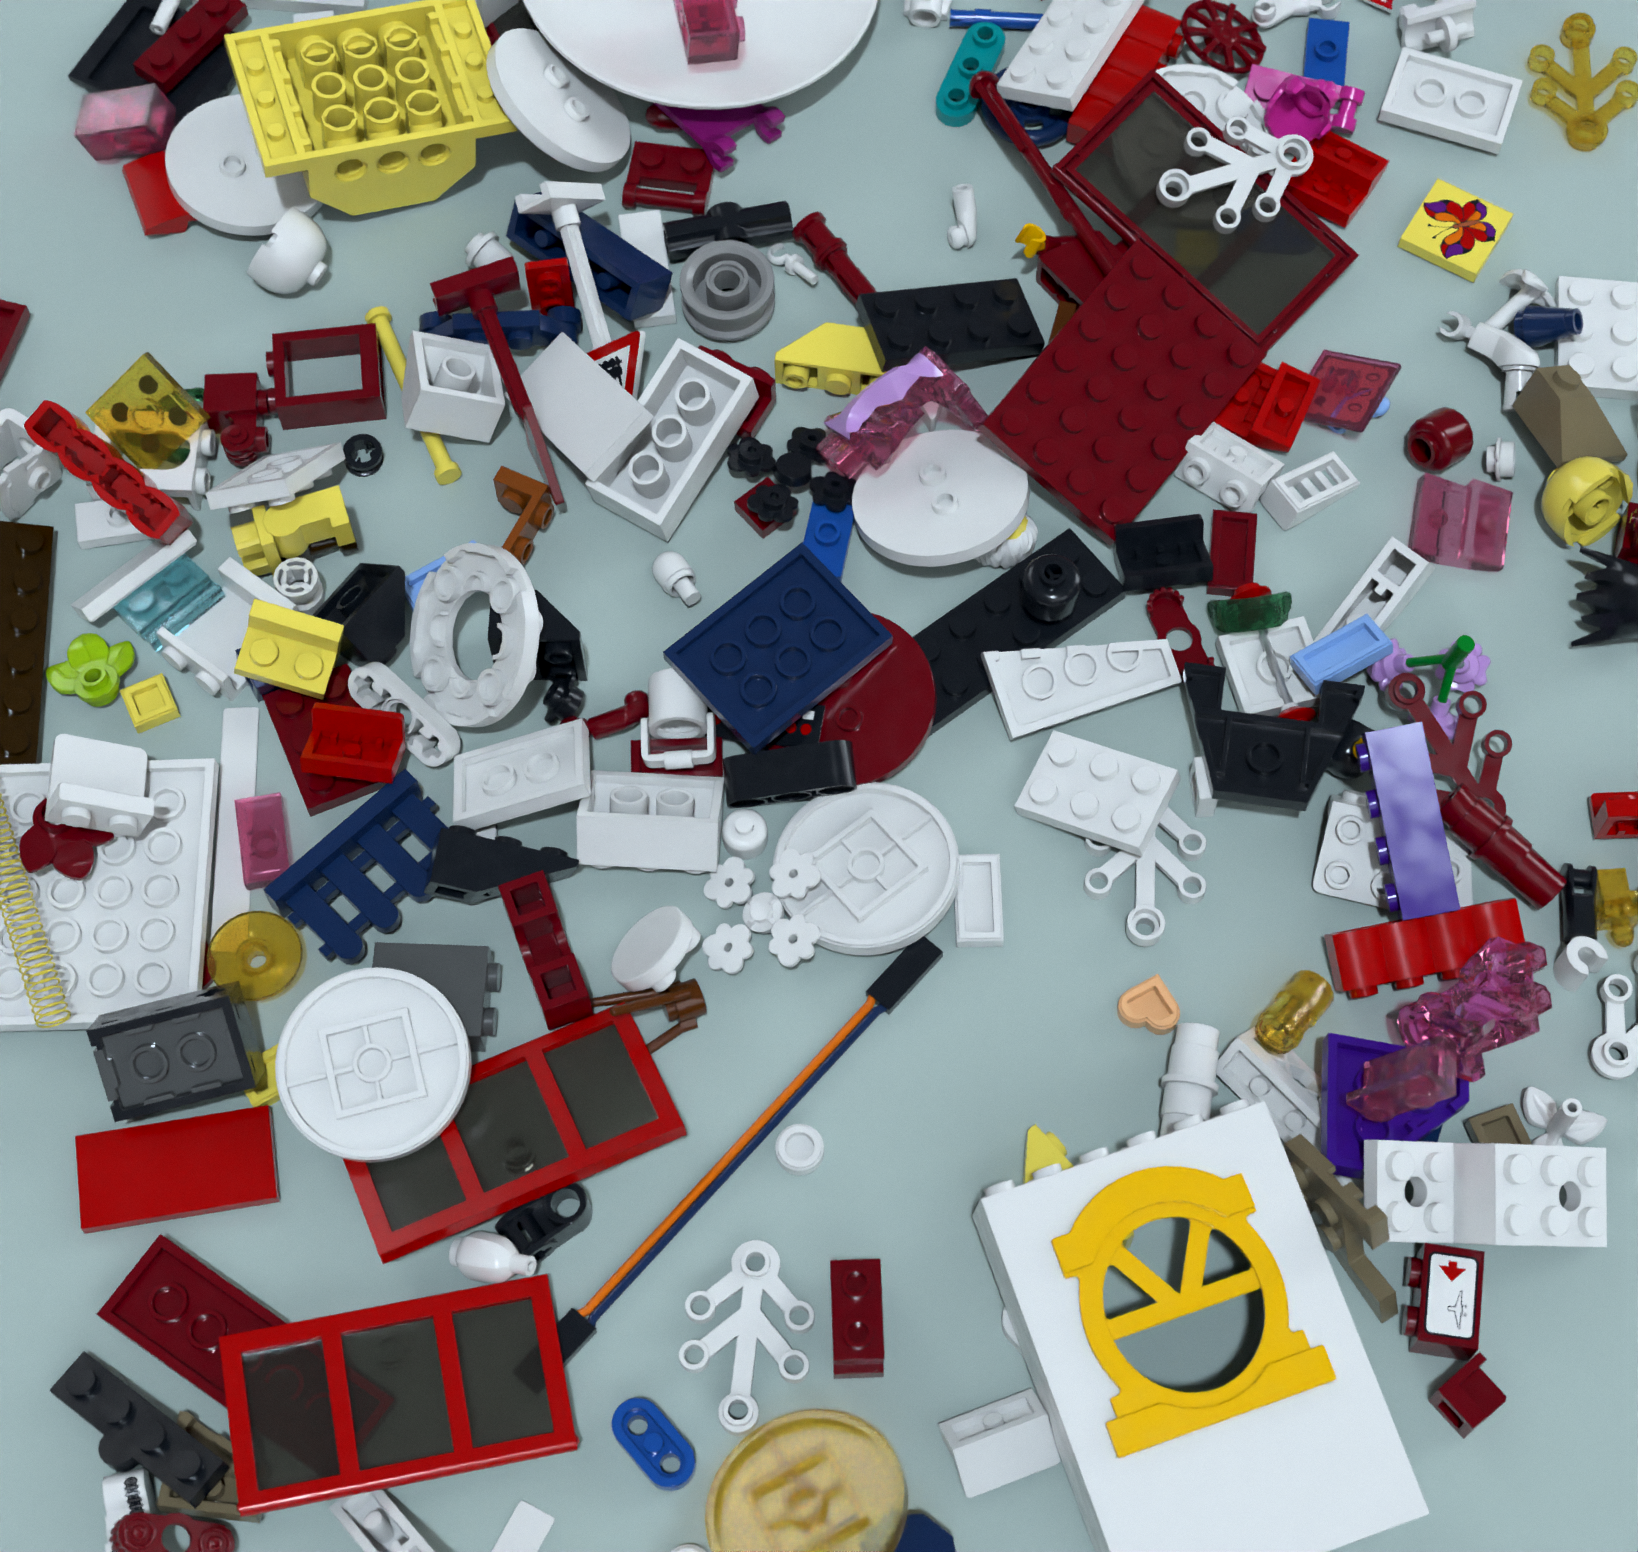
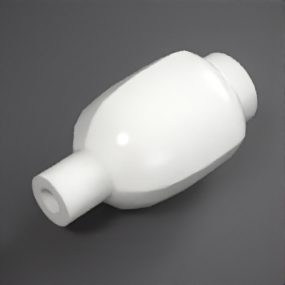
M474 1231L464 1238H456L449 1249L451 1265L458 1267L466 1278L478 1282L501 1283L510 1279L514 1274L531 1276L536 1269L535 1257L519 1254L517 1247L508 1238L494 1233Z

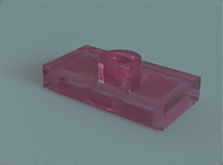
M280 792L234 800L243 880L247 890L267 887L291 866L284 801Z

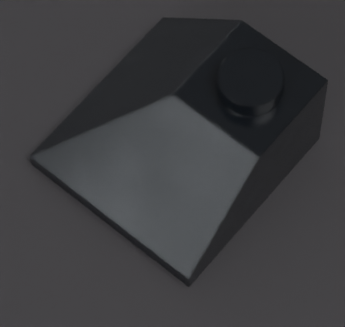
M359 563L312 615L344 625L339 654L354 665L363 666L370 662H380L385 665L394 657L397 652V644L405 637V571L399 565Z

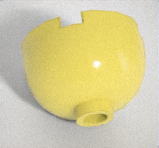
M1590 456L1576 458L1560 468L1554 469L1549 475L1542 496L1541 509L1544 518L1554 533L1568 545L1574 547V542H1578L1582 546L1591 545L1603 538L1619 522L1621 516L1616 511L1623 500L1627 504L1631 501L1633 483L1629 475L1606 460Z

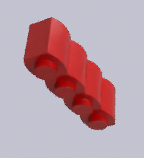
M1144 5L1140 7L1093 79L1086 93L1075 107L1068 122L1066 141L1077 144L1152 68L1156 71L1167 67L1171 58L1177 60L1185 44V39L1181 35V20ZM1112 137L1096 153L1112 159Z
M44 400L24 423L26 432L37 445L59 457L64 467L70 473L92 485L104 502L125 513L133 526L146 536L161 544L171 545L179 535L193 524L191 515L181 503L158 490L156 484L148 475L126 462L115 447L91 433L89 427L82 419L59 404Z
M1516 898L1499 899L1460 907L1461 910L1404 921L1399 919L1324 935L1335 991H1349L1350 999L1378 994L1377 985L1393 981L1395 982L1396 989L1420 986L1425 984L1424 975L1440 972L1442 980L1470 975L1469 966L1482 963L1487 965L1498 937L1508 968L1516 966L1514 957L1528 954Z

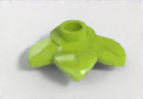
M84 633L70 643L67 650L68 660L48 667L46 669V677L52 688L59 694H77L80 700L87 702L91 706H104L117 697L120 676L132 667L135 652L130 641L120 642L108 647L104 639L98 634Z

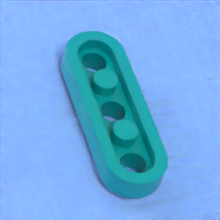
M979 22L969 27L936 95L935 114L941 123L950 127H962L974 119L981 104V99L972 98L969 92V82L980 71H990L995 74L1005 50V34L996 24Z

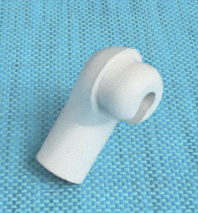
M965 183L952 188L958 226H951L948 229L947 238L951 247L959 249L962 246L968 248L977 239V207L974 189L971 184Z

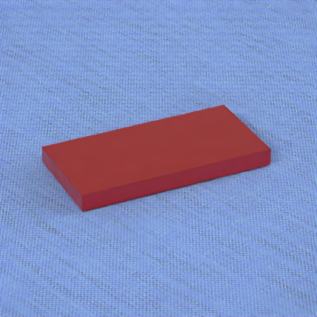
M269 1105L75 1136L81 1230L85 1234L280 1202L272 1111Z

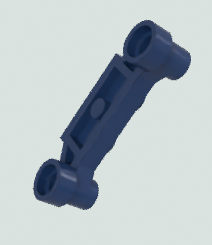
M553 307L547 312V316L540 314L539 310L501 311L496 313L508 346L511 349L526 350L532 346H549L562 331L578 345V334L582 330L581 311L575 307ZM437 311L424 313L419 317V332L488 345L479 320L474 319L472 313L452 314V316L447 314L439 317Z

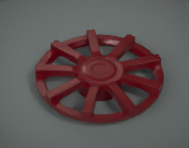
M1201 0L1189 5L1181 18V30L1187 45L1198 58L1209 66L1229 74L1248 73L1251 71L1252 64L1259 65L1266 51V45L1263 44L1261 36L1257 31L1259 26L1255 22L1251 23L1243 14L1235 10V4L1230 3L1226 5L1216 1ZM1203 9H1205V10L1208 12V14H1209V16H1210V18H1211L1212 20H1210L1209 18H1207L1205 15H1203L1202 13H1200L1198 10H1203ZM1217 11L1226 14L1224 21L1221 20ZM1193 18L1207 28L1187 26L1188 19ZM1235 19L1241 25L1234 27L1232 20ZM1249 33L1252 40L1242 37L1240 34ZM1192 36L1204 37L1206 47L1202 51L1193 42ZM1242 46L1255 51L1254 59ZM1233 50L1243 59L1246 67L1235 68ZM1213 52L1224 56L1225 65L1212 60L1208 55Z

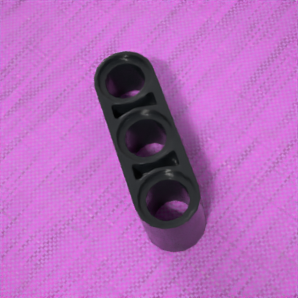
M832 740L758 751L755 755L745 753L723 759L726 803L731 808H748L837 795L857 789L853 745L851 741Z

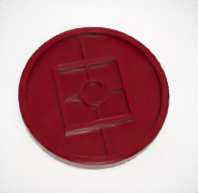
M873 613L871 614L893 635V643L817 704L825 705L819 742L832 740L852 742L857 785L872 782L880 783L901 771L911 762L929 736L934 722L937 703L934 676L929 662L918 643L902 627L889 619ZM770 744L766 745L769 750L787 747Z

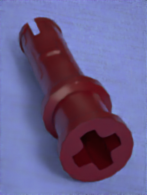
M814 212L807 215L794 227L792 237L797 243H803L814 256L813 263L818 269L827 270L855 305L859 294L877 292L848 256V248L845 241L840 237L836 238L825 225L826 218L821 212Z

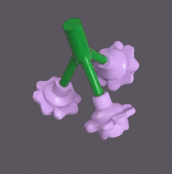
M1467 635L1460 636L1451 644L1450 649H1442L1439 655L1413 657L1411 654H1407L1404 648H1399L1397 639H1390L1393 643V653L1368 666L1367 672L1374 682H1379L1381 691H1385L1387 684L1395 676L1401 673H1409L1413 671L1414 667L1439 664L1435 675L1443 681L1439 695L1433 698L1431 707L1428 708L1447 737L1453 739L1458 716L1449 712L1451 701L1448 699L1449 693L1455 690L1466 693L1474 691L1475 685H1485L1487 682L1486 670L1491 664V660L1488 656L1481 655L1482 647L1480 644L1474 643V640ZM1408 714V717H1407L1408 721H1410L1411 723H1414L1413 719H1412L1411 716Z

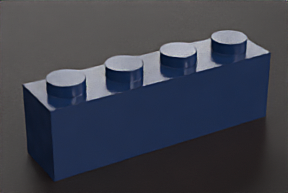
M515 201L506 237L540 260L567 258L568 260L561 233L556 231L552 215L520 214ZM584 212L578 213L581 221L579 231L599 300L628 321L661 310L673 272ZM568 261L570 280L575 284L570 264Z

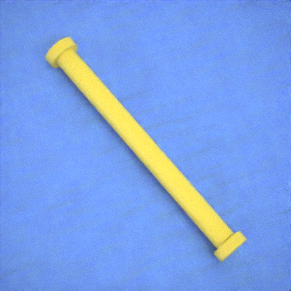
M378 306L366 313L365 321L367 324L376 323L380 344L402 391L406 358L391 327L392 316L389 309L384 306ZM419 431L435 465L434 476L437 483L447 485L458 480L461 476V470L456 462L451 461L440 434Z

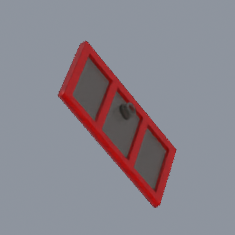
M624 1001V1002L619 1003V1004H617V1005H615V1006L622 1005V1004H626V1003H625V1001ZM610 1007L473 1064L468 1090L457 1115L436 1139L422 1149L408 1156L385 1162L367 1163L343 1159L383 1264L687 1135L679 1113L631 1013L612 1016L609 1012L612 1008Z
M547 1274L218 1337L238 1496L237 1510L241 1518L578 1450L579 1437L575 1434Z

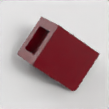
M1481 1352L1437 1389L1428 1400L1463 1439L1494 1413L1507 1399L1506 1395L1480 1368L1487 1360Z

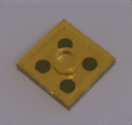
M149 352L144 353L85 412L138 469H159L211 418Z

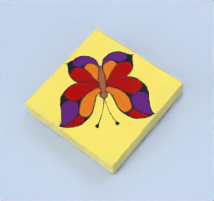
M1438 178L1402 234L1398 247L1474 283L1511 223L1513 213Z

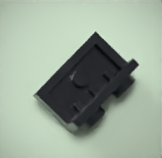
M1200 514L1115 525L1114 562L1125 592L1134 590L1147 591L1152 588L1173 585H1192L1196 582L1213 580V563L1203 541L1204 521Z

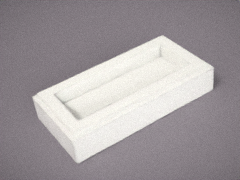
M1000 854L959 855L960 879L954 898L956 948L1003 947Z

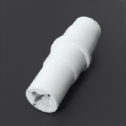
M1186 1022L1178 1024L1175 1044L1171 1048L1168 1073L1163 1075L1161 1080V1086L1165 1089L1161 1110V1117L1163 1119L1160 1137L1173 1131V1125L1183 1119L1201 1115L1203 1121L1209 1120L1212 1097L1218 1095L1219 1085L1215 1083L1219 1057L1217 1048L1220 1031L1218 1029L1199 1023Z

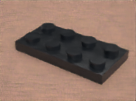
M1017 278L859 294L856 302L857 311L882 372L889 371L897 366L906 365L924 348L927 352L924 356L935 366L1037 355L1042 352L1045 341Z

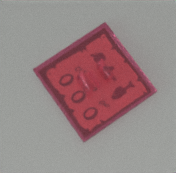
M1323 350L1309 373L1321 381L1303 421L1363 433L1400 372L1401 365L1389 361Z

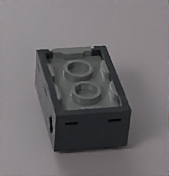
M239 980L102 1014L97 1017L87 1030L91 1047L96 1046L93 1054L108 1102L113 1101L110 1109L114 1122L255 1088L266 1071Z

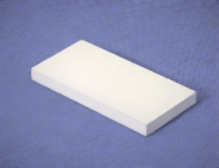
M563 331L520 376L529 400L532 403L541 432L592 482L609 467L654 419V416ZM506 391V392L504 393V396L510 401L509 396H508L507 391Z

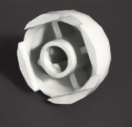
M292 207L271 230L273 233L272 237L266 245L262 243L247 271V275L253 278L254 282L272 292L281 294L297 292L307 283L314 287L328 268L322 262L327 251L326 238L323 231L310 216Z

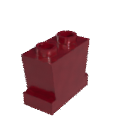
M881 1259L830 1260L834 1379L884 1377L883 1363L885 1356Z

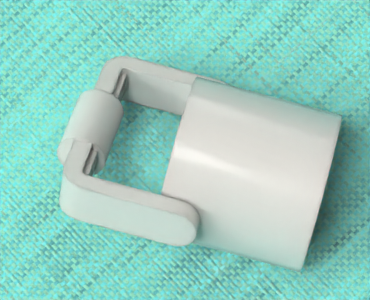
M673 668L662 669L653 673L648 678L649 718H641V756L644 764L649 768L665 767L666 770L693 768L694 765L712 763L716 758V721L714 712H707V705ZM707 733V750L693 751L688 749L651 754L650 734L656 739L701 738Z

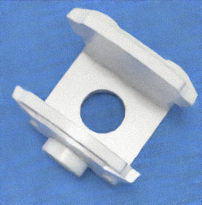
M5 408L0 411V470L15 457L19 456L22 458L20 460L17 458L3 468V473L0 476V509L9 520L21 518L34 504V499L39 493L52 486L62 477L58 457L37 445L30 438L24 427V423L28 418L13 408Z

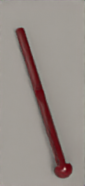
M990 71L976 73L969 82L970 95L974 99L983 98L1053 199L1061 215L1071 225L1102 272L1106 275L1115 265L1116 260L1064 185L1050 174L1052 168L997 91L996 85L999 82V78Z

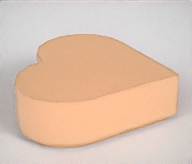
M1156 974L1121 995L1117 1006V1015L1119 1020L1130 1028L1145 1026L1154 1034L1165 1035L1176 1028L1180 1018V1009L1160 976Z

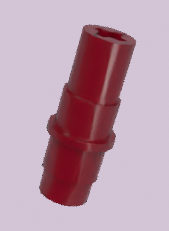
M1464 783L1457 786L1439 804L1442 821L1448 826V830L1470 850L1468 855L1473 860L1479 858L1499 878L1503 877L1537 910L1546 906L1563 889L1567 880L1532 848V844L1512 826L1513 820L1508 815L1502 817L1481 796L1477 797Z

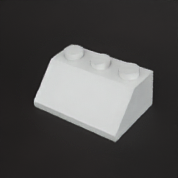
M590 770L591 796L580 799L577 811V859H579V864L591 865L599 869L619 866L637 867L643 871L674 869L684 870L692 874L706 871L717 872L721 843L724 777Z

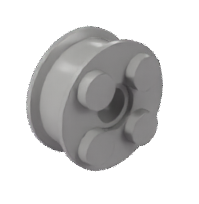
M721 240L700 247L687 258L680 273L681 303L686 320L697 332L716 340H739L758 332L771 318L775 306L774 273L769 260L757 248L740 241ZM725 288H732V289H734V290L728 291V292L721 291L722 289H725Z

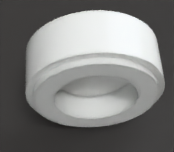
M805 1124L791 1125L785 1128L776 1140V1158L779 1165L786 1172L799 1176L807 1175L820 1166L824 1157V1143L819 1132L813 1127Z

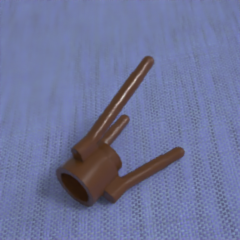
M695 978L684 982H674L662 992H656L653 988H648L642 991H629L590 998L592 1008L615 1005L625 1001L626 1004L614 1006L610 1009L609 1012L612 1016L662 1006L667 1021L677 1020L678 1024L646 1045L650 1054L680 1034L698 1028L695 1018L707 1013L701 989Z

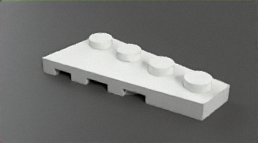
M1168 639L1117 642L1092 646L1074 645L1049 649L1031 648L1007 652L989 651L980 654L1010 740L1182 682Z

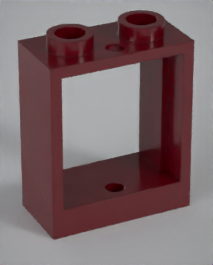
M376 323L272 334L273 351L266 352V366L269 378L274 377L275 388H268L267 396L270 413L278 414L283 430L387 419L382 346ZM360 354L362 389L290 397L288 362Z

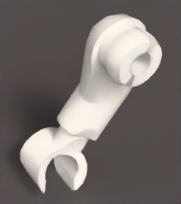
M1258 0L1254 5L1252 18L1260 28H1269L1289 16L1310 15V12L1317 11L1318 16L1322 19L1331 20L1339 14L1341 1L1332 7H1324V4L1330 3L1333 0Z

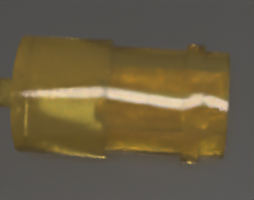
M1310 970L1296 972L1277 994L1274 1003L1260 1014L1255 1025V1034L1260 1043L1268 1050L1277 1054H1286L1296 1048L1302 1041L1306 1031L1319 1021L1334 1001L1331 985L1325 978Z

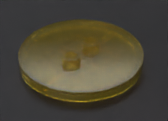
M809 1410L788 1414L774 1419L750 1433L723 1461L711 1484L705 1508V1528L711 1552H894L907 1520V1482L894 1451L882 1435L869 1424L851 1415L828 1410Z

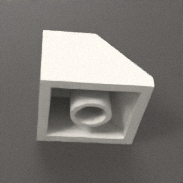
M412 330L401 395L405 428L489 443L505 407L501 376L489 345Z

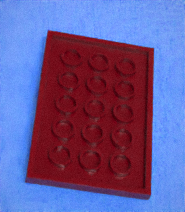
M1137 239L977 429L1110 546L1115 543V525L1131 523L1188 453L1185 449L1187 442L1194 435L1202 436L1267 354L1141 240Z

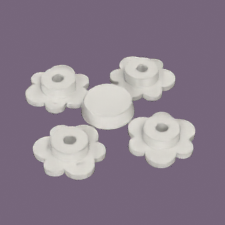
M787 849L782 852L779 857V864H774L769 870V875L774 880L772 883V892L774 894L762 892L751 897L752 889L749 884L754 881L755 874L751 869L746 868L744 861L739 857L733 856L728 858L723 866L718 864L717 872H710L711 879L704 886V894L708 899L717 901L718 906L723 909L731 907L733 902L736 904L746 903L743 909L745 925L737 924L731 927L729 924L723 923L717 927L716 934L709 935L704 940L702 949L709 957L708 966L712 970L718 971L723 969L727 974L732 975L738 973L743 968L744 959L750 958L754 952L753 946L749 943L751 939L750 930L762 934H772L774 938L769 942L768 949L772 954L778 955L779 962L785 967H793L799 963L801 958L809 959L814 955L815 948L813 944L820 938V928L813 922H807V919L802 914H795L790 920L785 919L784 909L779 898H787L790 895L795 899H801L807 894V888H812L819 883L821 873L814 866L815 857L810 852L800 854L796 849Z

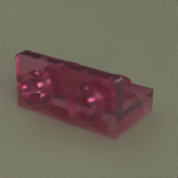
M1441 1035L1364 1062V1087L1347 1093L1346 1104L1371 1121L1386 1122L1392 1120L1397 1115L1415 1109L1429 1108L1435 1105L1436 1102L1456 1096V1042L1445 1035Z

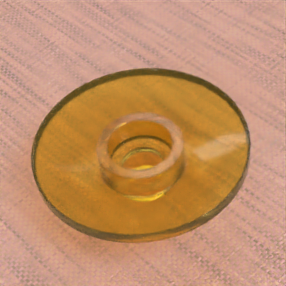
M267 911L241 913L226 921L212 937L207 952L208 970L217 986L239 980L245 1001L268 999L282 992L295 979L302 963V944L295 928L283 917ZM257 956L266 957V961L262 966L257 968L250 966L253 958Z

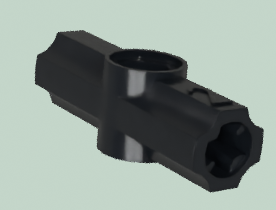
M786 201L741 208L739 204L734 202H722L712 206L706 212V215L662 223L665 246L670 260L689 257L700 247L715 241L734 240L752 246L793 238L791 211Z

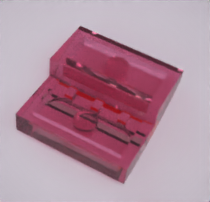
M1425 472L1417 480L1408 548L1431 563L1468 570L1500 572L1504 568L1513 492L1474 478L1464 486Z

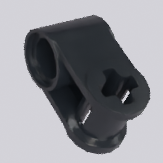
M573 1183L510 1210L498 1220L495 1230L499 1235H505L517 1247L519 1254L535 1257L536 1264H538L553 1253L556 1248L580 1232H583L589 1226L592 1219V1207L583 1188L577 1183ZM566 1199L580 1201L578 1211L570 1217L556 1215V1209L562 1201ZM522 1230H526L532 1239L531 1242L526 1240L521 1232Z

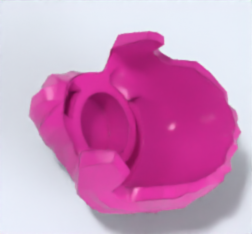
M1295 75L1286 77L1266 104L1264 122L1269 133L1277 139L1285 135L1296 134L1304 137L1308 142L1314 138L1319 140L1329 133L1332 128L1329 113L1340 98L1339 93L1336 91V84L1333 81H1325L1324 79L1309 80Z

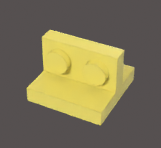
M254 598L249 613L248 628L234 668V674L323 700L332 670L335 668L339 657L344 625Z

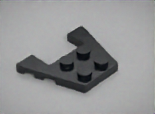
M1185 662L1183 680L1212 799L1306 811L1362 701L1365 685L1323 680L1318 722L1222 710L1226 667Z

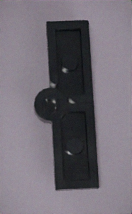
M85 1351L49 1390L57 1399L103 1435L98 1447L99 1456L112 1470L126 1472L141 1464L147 1471L195 1509L230 1469L222 1459Z

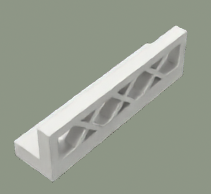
M1261 1022L1239 1035L1218 1059L1216 1075L1241 1099L1247 1098L1250 1105L1265 1101L1279 1137L1285 1143L1302 1134L1321 1152L1322 1079L1264 1022ZM1258 1040L1271 1054L1267 1053L1256 1041ZM1295 1079L1299 1080L1306 1088L1302 1087ZM1334 1175L1342 1186L1352 1181L1364 1195L1363 1179Z

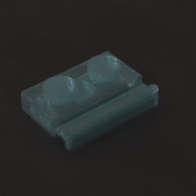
M183 554L113 608L119 618L144 641H147L153 650L158 652L163 646L156 632L162 626L175 636H178L226 596L220 585L215 584L209 575L187 555Z

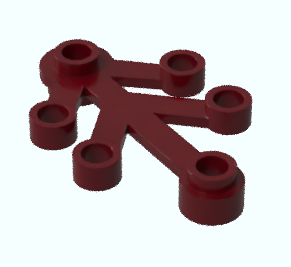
M1401 673L1391 679L1385 689L1386 701L1393 709L1408 712L1414 723H1423L1426 741L1435 753H1429L1433 774L1450 777L1456 787L1464 783L1477 797L1481 796L1504 817L1506 814V803L1503 796L1496 789L1503 757L1512 748L1510 735L1503 730H1493L1483 737L1481 749L1485 756L1478 783L1467 767L1477 719L1484 714L1487 707L1485 697L1477 691H1468L1457 699L1456 711L1458 718L1453 742L1451 743L1423 700L1425 686L1422 680L1412 673ZM1402 683H1409L1413 686L1415 690L1413 698L1407 699L1400 694L1399 688ZM1466 698H1473L1477 701L1478 711L1472 714L1465 710L1464 700ZM1491 737H1499L1503 741L1504 748L1502 752L1497 753L1490 748L1489 741ZM1436 789L1439 804L1451 792Z

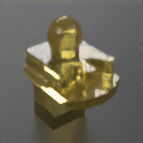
M1625 868L1597 870V931L1612 930L1610 935L1617 946H1630L1634 940L1633 928L1638 924V891H1630Z

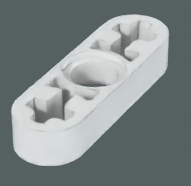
M370 662L351 672L348 679V689L352 698L362 708L396 712L398 703H403L409 708L412 721L410 725L405 724V745L422 763L427 766L437 767L452 760L459 753L460 738L457 731L386 665L380 662ZM368 677H371L374 680V682L372 683V688L374 692H372L369 688L371 685V680ZM434 736H436L439 740L437 745L438 749L440 750L439 752L434 748L436 744Z

